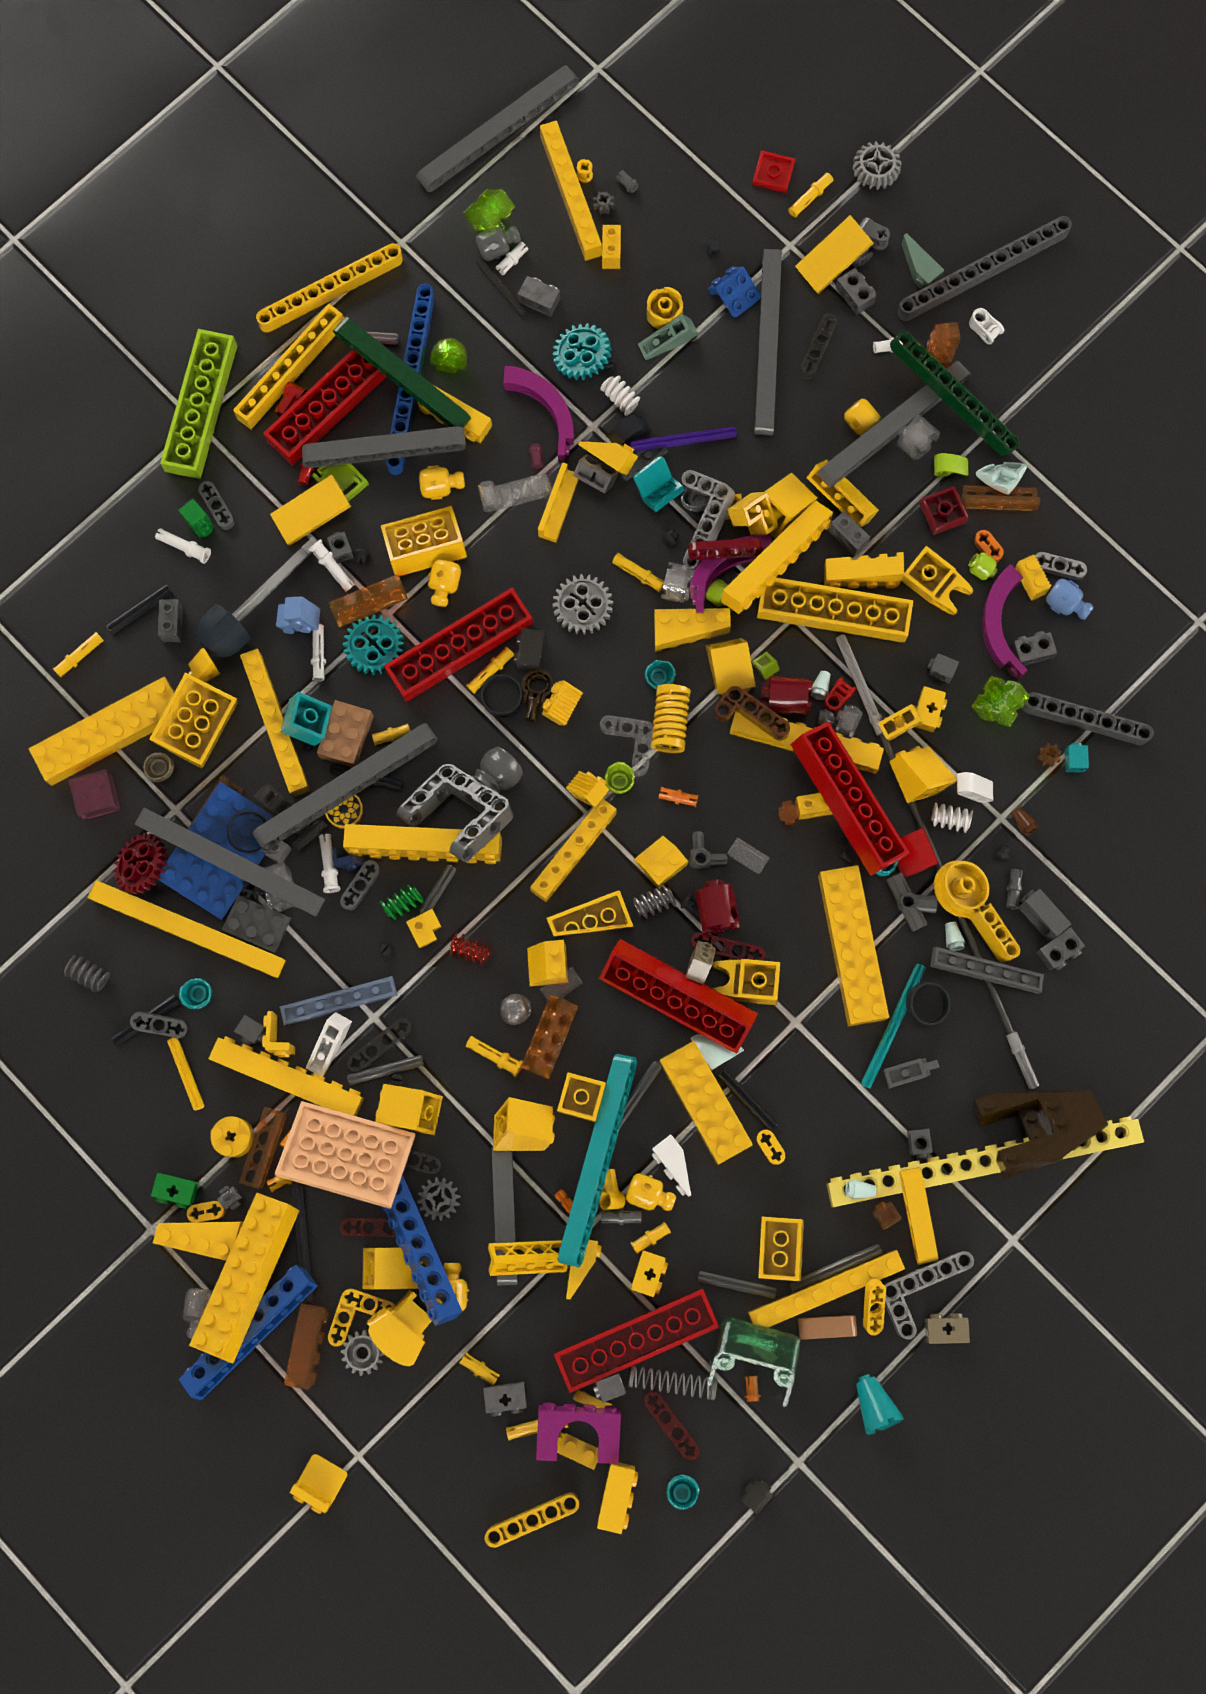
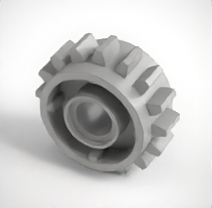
M363 1330L362 1335H360L359 1331H356L355 1337L349 1335L348 1339L350 1341L343 1342L346 1348L341 1350V1353L345 1354V1357L341 1360L348 1363L345 1368L351 1367L353 1368V1374L359 1371L361 1376L364 1374V1371L368 1375L371 1374V1368L378 1370L377 1363L382 1364L384 1362L381 1356L385 1354L374 1344L370 1335H367V1330ZM360 1347H365L368 1350L366 1358L359 1356L358 1350Z

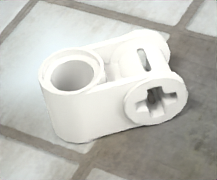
M983 308L976 309L969 320L970 328L987 344H992L994 338L1004 332L1003 325Z

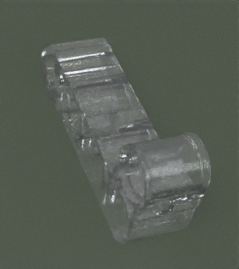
M540 474L495 486L493 481H485L478 485V492L484 512H492L548 497L552 492V486L548 474Z

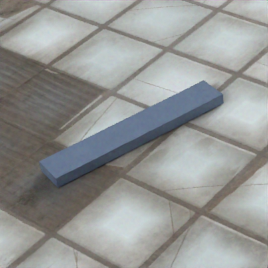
M390 976L280 1006L284 1026L398 996L394 978Z

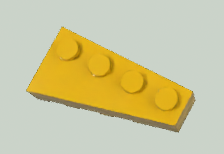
M904 552L897 553L895 557H888V554H879V557L872 559L868 555L857 557L856 560H852L851 557L826 559L824 563V586L836 588L848 586L851 589L859 588V586H867L870 589L877 588L878 586H885L890 589L896 588L900 585L904 575Z
M730 608L704 609V613H696V609H655V652L666 648L678 647V645L693 643L701 639L728 634L731 627Z
M620 890L546 918L553 937L633 927Z
M243 1222L158 1223L153 1243L227 1261Z

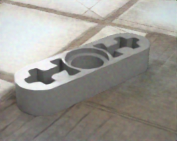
M1046 552L1036 554L1035 558L1038 560L1043 558L1045 563L1040 568H1043L1042 571L1073 580H1081L1087 573V566L1081 561ZM1062 562L1064 569L1057 570L1054 564ZM1076 567L1081 571L1079 574H1076Z

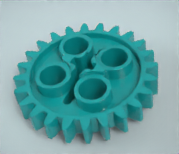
M580 323L577 329L573 325L572 331L566 329V335L560 334L562 339L556 340L558 346H553L555 352L552 355L557 369L563 375L567 374L569 379L573 375L575 380H578L579 376L585 380L586 375L592 378L593 372L597 375L599 374L597 369L604 370L603 363H609L607 358L611 357L609 352L612 350L611 343L601 328L597 329L595 325L590 328L588 323L584 328Z
M375 614L372 615V619L365 615V621L358 618V625L352 622L353 630L347 628L350 635H344L347 642H343V646L346 647L343 651L348 655L346 657L347 660L352 661L351 666L357 665L358 671L364 668L365 674L369 670H371L373 675H375L376 670L382 674L384 665L399 657L398 654H403V650L400 648L404 647V642H401L404 638L403 635H399L401 633L400 628L395 629L396 623L390 624V618L384 621L382 615H380L379 619H376ZM372 629H378L377 634H369ZM362 634H366L373 644L377 643L378 648L386 655L382 656L376 647L371 646ZM387 641L391 642L390 647H382L383 643ZM358 642H365L362 648L356 647ZM371 655H378V658L376 660H369V657Z

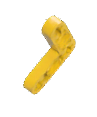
M356 1289L345 1290L341 1295L328 1334L329 1343L332 1346L338 1347L343 1345V1342H346L356 1310L374 1315L379 1307V1301L383 1302L381 1306L385 1308L391 1305L393 1309L396 1304ZM352 1292L354 1293L353 1297L360 1299V1295H363L360 1307H357L359 1302L351 1301L349 1304L348 1299L345 1298L346 1295H350ZM368 1298L375 1301V1307L372 1310H367L364 1307V1302ZM343 1311L349 1314L350 1318L347 1323L339 1321V1314ZM336 1324L340 1327H347L346 1331L341 1329L340 1336L343 1338L337 1343L334 1342L335 1338L332 1337L333 1334H337L339 1329L335 1328Z

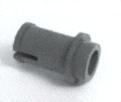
M621 170L618 173L621 177L617 175L616 180L626 187V191L635 192L639 186L637 180L632 179L624 170Z

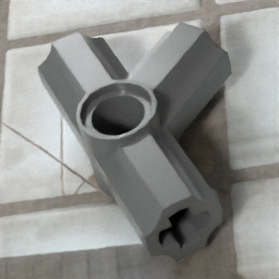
M902 873L887 879L886 881L897 901V908L902 911L911 932L928 925L922 912L936 913L937 897L913 894ZM903 898H908L911 901L910 907L903 904Z

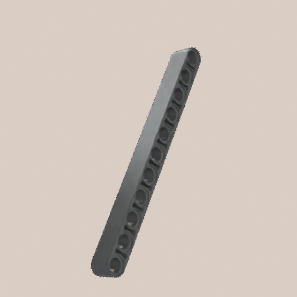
M567 65L561 67L422 168L417 173L416 179L428 192H432L575 88L579 78Z
M1061 216L904 298L899 305L898 317L903 321H909L1058 243L1067 237L1072 226L1071 220L1066 216Z
M763 249L755 435H773L782 258V250Z
M959 361L954 362L947 368L961 384L971 375ZM925 385L826 463L818 471L817 475L829 488H832L942 399L928 385Z
M427 723L418 726L257 827L252 832V836L262 850L272 848L433 746L438 740L437 736Z
M144 807L135 822V825L315 917H317L325 901L324 898Z

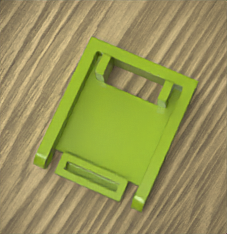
M351 463L319 467L317 472L321 478L315 473L312 474L313 479L317 483L332 474L343 492L355 483L357 486L345 495L348 502L369 485L368 481Z

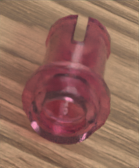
M541 444L530 445L531 466L534 469L543 467V448Z

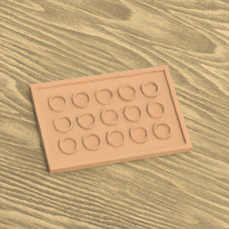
M301 1101L275 1171V1176L391 1209L415 1139V1133Z

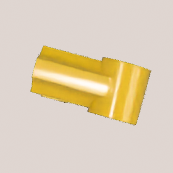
M608 1169L599 1204L604 1210L622 1209L625 1205V1196L618 1189L615 1169Z

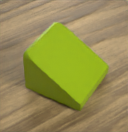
M767 651L752 661L753 666L765 680L779 671L777 661Z

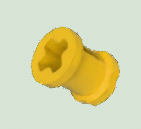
M582 159L577 163V178L582 183H588L593 178V166L589 160Z

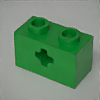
M194 499L178 510L186 524L199 539L208 536L212 529H214L209 517Z
M157 1173L151 1196L156 1197V1202L167 1204L168 1201L176 1202V1207L186 1209L187 1205H194L199 1182ZM176 1188V1190H179L178 1194L172 1193L171 1189Z

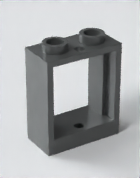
M1032 889L1020 900L1022 903L1019 906L1020 911L1048 942L1056 938L1071 925V922L1041 889L1036 892Z

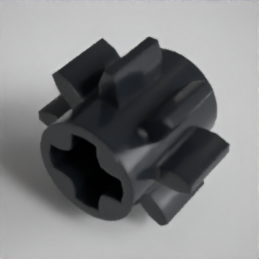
M242 882L245 885V889H242L241 892H248L247 899H251L253 896L258 900L260 894L265 895L262 889L255 887V891L252 892L250 889H252L253 884Z

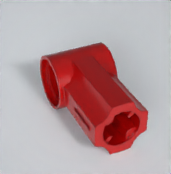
M291 381L288 382L283 392V398L278 404L275 413L281 417L307 392V389Z

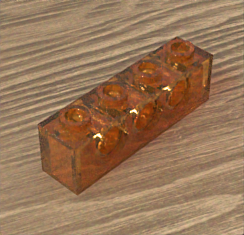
M952 322L935 325L933 332L930 333V340L927 341L926 350L946 369L951 365L960 342L958 323Z
M550 995L521 1065L522 1069L546 1079L550 1078L578 1006L563 998Z

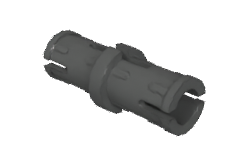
M1019 869L1010 870L1009 885L1006 888L1008 891L1006 908L1008 909L1019 908L1023 871Z
M619 1209V1211H602L601 1221L602 1224H641L642 1211H624V1209Z

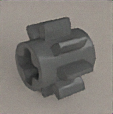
M608 191L598 192V196L593 197V209L598 210L600 215L609 214L610 209H614V196H610Z
M225 1186L219 1191L221 1196L217 1199L225 1210L229 1208L235 1210L241 1205L239 1200L243 1197L235 1186L231 1188Z

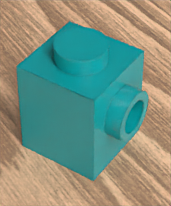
M1071 743L1065 749V772H1085L1089 768L1088 746L1082 745V743Z

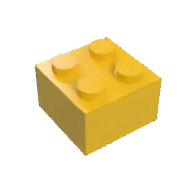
M568 1072L557 1112L596 1122L606 1083Z

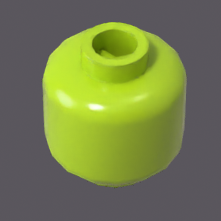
M984 552L976 553L968 564L970 573L980 580L993 578L998 570L996 568V560Z
M721 579L713 581L707 591L706 599L717 607L726 606L721 602L723 590L728 584Z

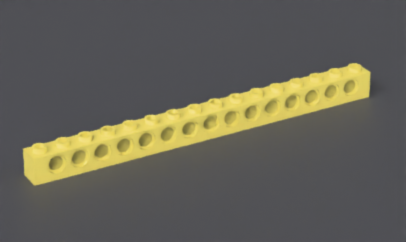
M1131 1116L1120 1118V1123L1113 1124L1112 1120L1107 1121L1108 1126L1100 1131L1104 1136L1102 1142H1098L1095 1135L1091 1139H1087L1082 1147L1079 1146L1076 1150H1072L1063 1159L1143 1143L1144 1139L1139 1120H1132ZM1116 1128L1122 1130L1123 1136L1121 1138L1115 1135ZM1028 1138L1023 1139L1024 1143L1029 1141ZM1014 1140L1004 1142L1005 1147L997 1148L996 1144L985 1146V1151L978 1152L977 1148L966 1150V1155L959 1156L958 1152L947 1154V1159L939 1160V1156L928 1158V1163L920 1164L918 1160L908 1162V1167L901 1168L900 1164L889 1166V1171L881 1172V1168L870 1170V1175L862 1176L860 1172L851 1174L850 1179L843 1180L842 1176L831 1178V1183L826 1184L831 1207L903 1193L899 1171L920 1167L921 1171L923 1168H928L931 1171L930 1178L925 1179L923 1177L925 1188L999 1173L1001 1171L996 1162L998 1151L1018 1144ZM981 1156H986L989 1160L986 1167L980 1164ZM963 1159L969 1162V1169L967 1171H964L960 1166ZM943 1164H947L950 1167L948 1175L943 1174L941 1171ZM885 1176L892 1178V1185L890 1187H886L883 1184ZM852 1179L861 1182L870 1180L876 1186L875 1198L851 1199L846 1197L844 1186L847 1181H852Z

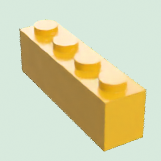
M436 387L470 415L471 420L464 427L465 436L470 441H477L481 444L492 427L491 418ZM418 402L421 412L426 415L431 414L438 422L444 424L443 421Z
M825 460L816 464L807 476V479L841 512L844 511L860 527L868 524L879 510L846 478H843L832 488H829L817 475L818 471L829 461Z

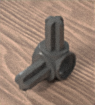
M697 831L692 833L693 849L690 850L691 857L689 858L691 868L701 870L702 868H709L710 865L727 864L728 858L726 854H710L707 849H704L703 832ZM695 856H700L703 859V863H698Z

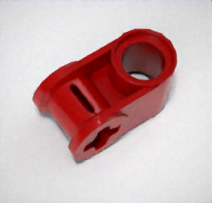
M842 677L834 685L823 704V709H827L833 712V714H836L857 689L844 682ZM835 701L837 706L832 707L828 702Z

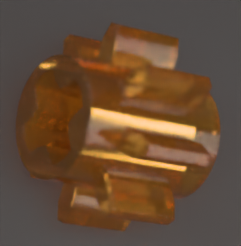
M1046 743L1045 748L1040 747L1038 750L1042 754L1037 759L1042 760L1043 766L1050 764L1053 767L1055 762L1059 763L1061 761V758L1058 756L1062 751L1057 749V744L1050 746L1049 743Z
M792 801L782 802V807H778L779 820L785 821V825L794 824L795 819H799L798 806L792 805Z

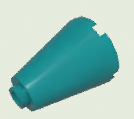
M867 1374L858 1378L859 1382L856 1384L866 1435L876 1433V1429L885 1430L900 1423V1420H904L903 1415L875 1376L870 1377Z

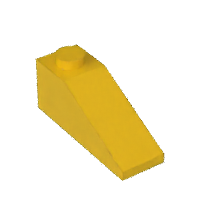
M581 441L578 444L626 476L638 458L633 453L634 449L626 444L621 446L617 443Z
M589 1240L583 1263L579 1268L570 1266L566 1299L572 1298L595 1263L596 1257L600 1258L602 1246L598 1245V1241Z

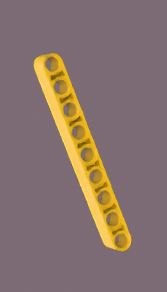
M389 244L260 310L256 315L260 329L263 332H271L398 267L403 262L400 247L397 244Z

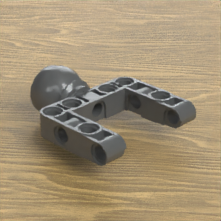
M494 747L485 753L480 762V769L475 770V776L466 774L454 765L445 764L398 808L397 818L410 827H416L451 794L455 795L481 812L476 819H473L458 834L459 837L450 846L449 852L463 862H468L513 819V812L508 800L499 793L500 790H508L514 787L523 776V770L516 759L500 747Z

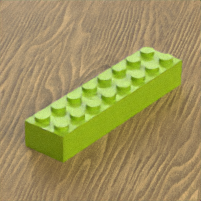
M198 329L160 462L165 472L201 479L238 346L234 336Z

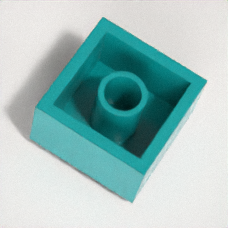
M297 692L289 699L280 732L316 746L324 740L332 706Z

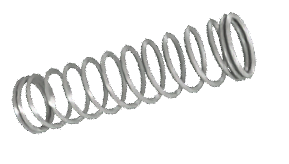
M636 1365L631 1366L629 1387L633 1386L634 1373L635 1388L638 1387L643 1370V1389H645L651 1371V1390H654L659 1373V1392H661L667 1374V1393H669L675 1375V1394H677L683 1376L684 1396L686 1395L690 1378L691 1397L694 1396L699 1379V1398L702 1397L707 1380V1399H710L711 1395V1400H715L717 1378H713L709 1391V1378H705L701 1390V1377L698 1376L693 1389L692 1374L689 1375L685 1387L684 1373L681 1374L677 1386V1373H673L669 1385V1372L665 1371L661 1384V1371L658 1369L653 1383L652 1368L649 1369L645 1381L644 1367L641 1368L637 1380Z

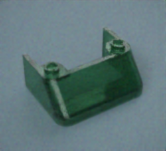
M728 1318L721 1324L709 1368L707 1385L711 1386L716 1369L730 1370L734 1366L736 1359L775 1369L774 1380L779 1386L784 1387L783 1406H787L800 1353V1340L793 1334Z

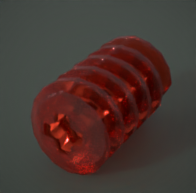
M455 932L450 945L451 956H455L458 952V958L460 959L465 955L466 961L473 958V963L475 964L480 959V965L483 966L489 959L493 943L487 948V941L479 945L478 938L472 943V936L466 941L465 934L457 938V932Z

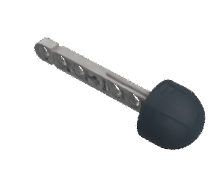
M312 537L233 614L222 606L214 604L198 622L196 634L200 646L207 653L217 657H227L238 652L250 640L249 634L240 622L312 553L308 549L317 540Z

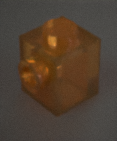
M882 1201L874 1206L875 1211L872 1214L882 1230H886L902 1219L892 1202L885 1203V1201Z

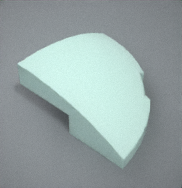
M1004 462L994 467V464H990L979 469L976 472V476L993 489L1009 495L1022 478L1027 465Z
M701 1034L690 1038L696 1043L711 1071L744 1051L740 1047L736 1054Z

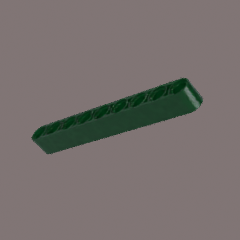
M344 317L334 328V334L446 425L464 428L471 420L470 415L351 319Z
M902 331L890 342L892 352L998 454L1007 456L1018 448V438L910 333Z

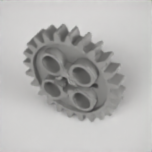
M581 574L580 579L577 580L574 575L572 582L566 579L567 585L560 584L562 590L556 589L558 596H553V601L557 602L553 603V608L556 609L554 615H559L557 622L563 621V628L568 625L569 632L574 628L576 634L579 633V630H582L583 635H585L586 630L589 629L592 634L594 627L599 631V624L606 625L604 619L610 620L608 613L613 612V608L609 607L613 606V601L610 600L612 594H607L609 588H603V581L599 584L597 583V577L592 581L590 575L587 576V579H584ZM580 589H585L587 593L584 595L578 594V591ZM594 601L601 603L598 607H594L591 604ZM568 602L574 603V607L567 608L565 607V604ZM582 614H586L588 616V619L581 620L579 619V616Z

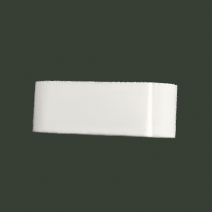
M958 773L957 794L976 802H992L993 781L974 773Z

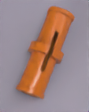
M661 787L659 799L673 801L678 805L682 803L696 807L698 795L684 793L679 789L675 791Z

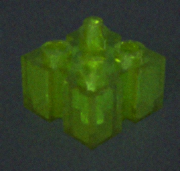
M486 189L477 198L478 200L463 212V215L474 230L491 231L499 226L504 231L506 227L500 219L509 217L512 213L511 210L515 206L503 189H496L495 191L493 189Z
M991 676L984 686V694H979L971 707L981 719L990 722L996 720L998 724L1011 727L1018 716L1016 713L1017 709L1023 708L1030 695L1018 682L1008 680L1005 683L1002 678Z

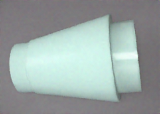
M820 671L812 686L811 696L813 698L824 700L827 697L831 676L829 672Z
M956 922L946 923V947L955 952L964 949L965 940Z
M855 1179L847 1181L845 1188L846 1197L851 1199L875 1198L877 1191L875 1185Z

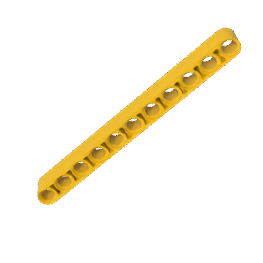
M95 880L87 897L92 901L275 978L279 977L286 962L283 958Z

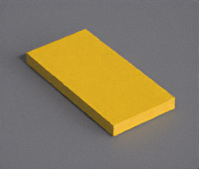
M850 215L795 267L819 294L872 246L874 242Z
M331 474L270 515L287 545L291 546L350 508L351 505Z

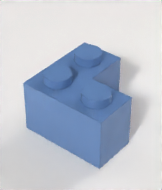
M285 597V604L278 605L276 626L287 634H293L294 631L310 633L311 630H318L320 608L304 597Z

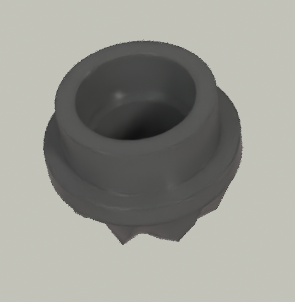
M827 709L819 710L817 725H822L828 721L832 725L835 721L833 712Z

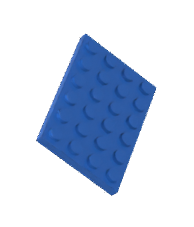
M220 782L188 830L259 865L265 855L261 851L262 848L253 853H244L236 850L227 838V826L235 814L244 810L259 812L267 821L274 816ZM243 813L233 819L229 828L232 842L243 850L259 848L260 845L252 836V832L265 822L256 814ZM178 846L167 860V865L162 868L165 873L159 874L161 877L159 881L220 920L223 919L245 886L242 882H247Z

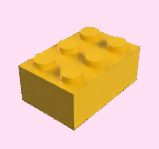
M762 1217L759 1278L801 1281L804 1220Z
M620 1462L618 1464H610L597 1529L622 1534V1530L627 1529L629 1514L626 1511L627 1508L632 1507L634 1497L633 1493H631V1488L636 1487L638 1472H635V1466Z

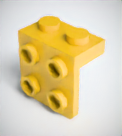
M268 1011L267 1016H264L266 1035H263L262 1046L265 1047L267 1052L278 1056V1058H289L290 1055H295V1046L290 1043L276 1042L278 1015L273 1011Z
M314 1454L311 1456L298 1482L293 1485L290 1493L294 1495L293 1499L300 1503L305 1501L310 1504V1508L319 1514L322 1512L326 1513L336 1498L348 1473L318 1454Z

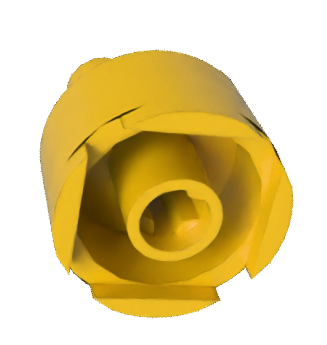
M664 287V289H656L651 292L647 299V320L658 330L683 314L681 295L673 288Z
M225 1117L219 1120L211 1130V1143L214 1149L221 1155L241 1157L252 1148L255 1136L254 1130L247 1121L241 1118ZM231 1133L236 1134L234 1137L235 1141L229 1139Z

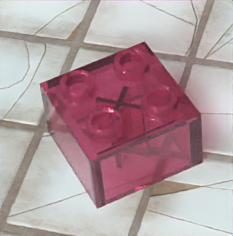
M106 769L69 779L77 816L82 820L120 810L112 774Z

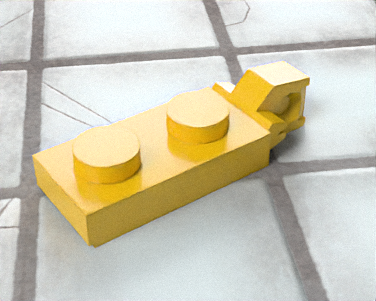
M560 1432L557 1453L593 1470L595 1469L598 1462V1448L568 1433Z

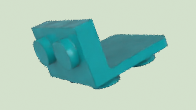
M662 456L656 458L633 476L643 502L655 512L685 491L683 485L672 477L667 463Z

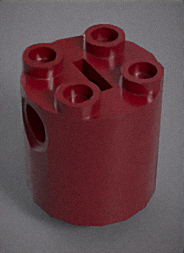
M770 676L761 687L760 701L776 714L806 716L811 710V700H808V695H810V692L812 693L813 681H809L808 678Z
M721 880L705 882L702 889L695 892L703 934L713 933L715 935L724 933V929L727 928L729 930L741 928L733 885Z

